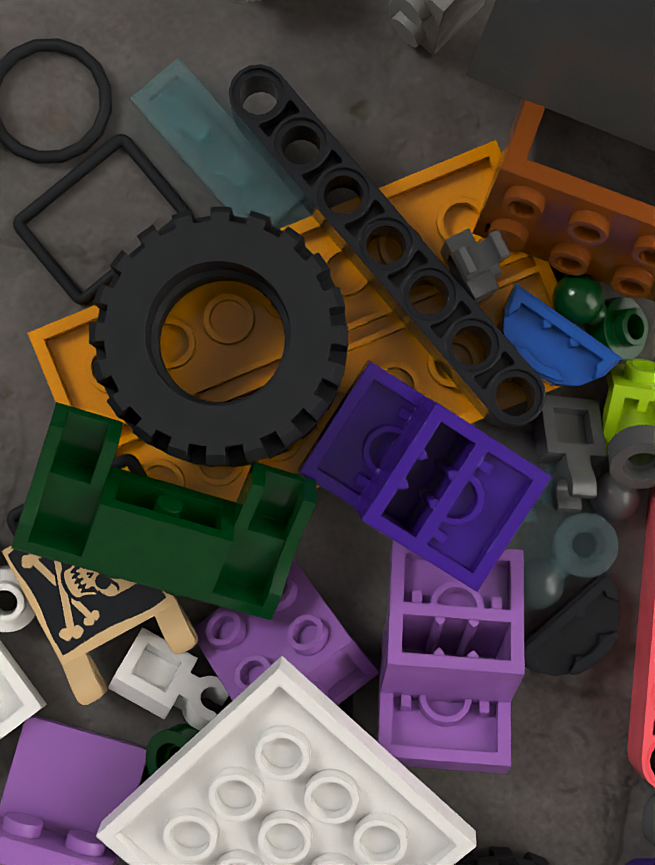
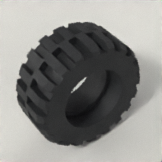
M211 207V216L194 218L190 209L171 215L174 225L160 232H157L154 225L145 229L137 235L142 244L131 255L121 250L110 264L115 275L109 286L99 284L93 301L100 309L97 322L89 323V344L96 348L97 361L93 362L92 366L97 383L104 386L109 396L107 403L116 416L124 420L133 429L132 433L148 445L167 453V455L197 465L209 467L231 466L232 468L252 465L253 461H259L268 457L271 459L287 451V448L299 439H304L317 426V422L326 410L330 409L344 375L347 358L348 326L345 317L346 306L340 287H335L331 279L330 268L319 253L313 255L305 246V238L289 226L282 231L272 226L270 216L252 210L248 218L234 216L231 207ZM218 281L241 282L265 295L276 308L283 323L285 335L281 362L271 379L250 396L231 402L206 401L192 396L180 388L171 378L165 367L160 347L161 330L173 306L193 289Z

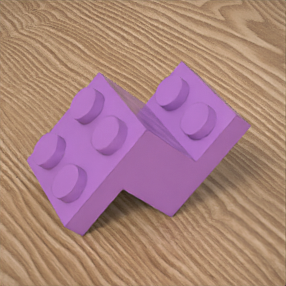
M393 540L390 550L388 612L381 638L376 741L404 766L507 774L511 767V701L525 675L523 550L505 549L478 592Z

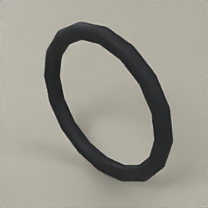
M60 38L33 39L11 49L0 61V87L5 75L19 60L37 52L58 51L77 58L91 71L99 88V111L92 128L78 142L61 150L39 151L22 145L6 130L0 117V142L14 155L38 164L64 163L86 153L104 134L112 113L111 84L101 63L82 46Z

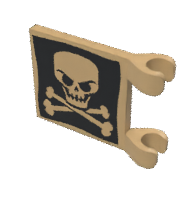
M12 546L2 551L59 658L77 701L82 705H89L100 699L108 690V684L88 652L155 616L161 632L174 654H182L193 648L198 642V634L176 596L149 586L123 579L108 578L98 572L11 549Z

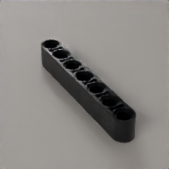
M262 64L249 65L240 70L231 81L229 99L234 122L244 137L485 420L494 427L506 430L518 428L536 419L543 410L546 400L545 386L537 373L284 77L272 67ZM254 93H268L277 101L273 109L265 114L256 115L249 113L243 108L245 100ZM306 140L317 147L319 154L307 164H296L285 157L284 151L292 142ZM337 188H347L358 195L361 204L355 211L349 214H339L328 208L325 198L331 191ZM376 237H391L399 243L403 255L392 264H381L370 257L367 245ZM428 284L434 286L443 296L444 307L436 314L427 315L420 313L412 306L409 292L418 285ZM461 333H471L479 337L485 346L486 354L484 361L477 365H468L458 360L452 348L454 337ZM510 381L517 383L523 388L527 396V405L521 415H508L497 405L495 393L500 383Z

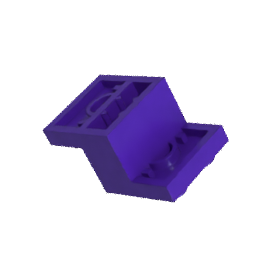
M367 360L298 468L300 474L316 480V484L352 505L362 521L478 592L552 478L545 471Z

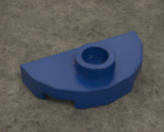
M515 283L503 307L502 334L537 373L543 383L550 386L577 387L605 376L623 359Z

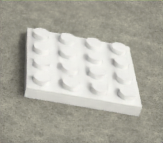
M283 656L274 662L103 819L96 834L99 840L129 865H454L476 847V830Z

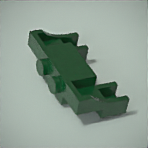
M56 402L11 549L98 572L108 578L123 579L156 588L173 596H185L271 620L282 597L297 547L317 504L316 480L253 461L235 503L112 467L111 465L120 441L123 422Z

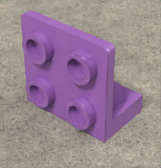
M294 558L282 597L271 620L220 607L194 627L198 634L197 644L232 701L281 656L336 705H339L379 674V671L369 657L342 626Z
M32 715L24 721L0 802V864L118 865L120 857L99 840L96 834L102 820L141 785L146 767L147 747L37 715Z

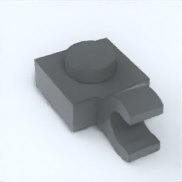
M468 228L446 239L440 251L450 273L477 304L491 298L499 288L495 280L496 277L501 275L499 263L511 256L499 230L491 232L487 238L477 243Z
M546 395L543 410L536 419L532 420L537 462L555 464L556 466L552 483V503L555 511L579 513L582 510L580 498L594 499L597 496V483L592 467L596 468L607 457L599 402L593 399Z

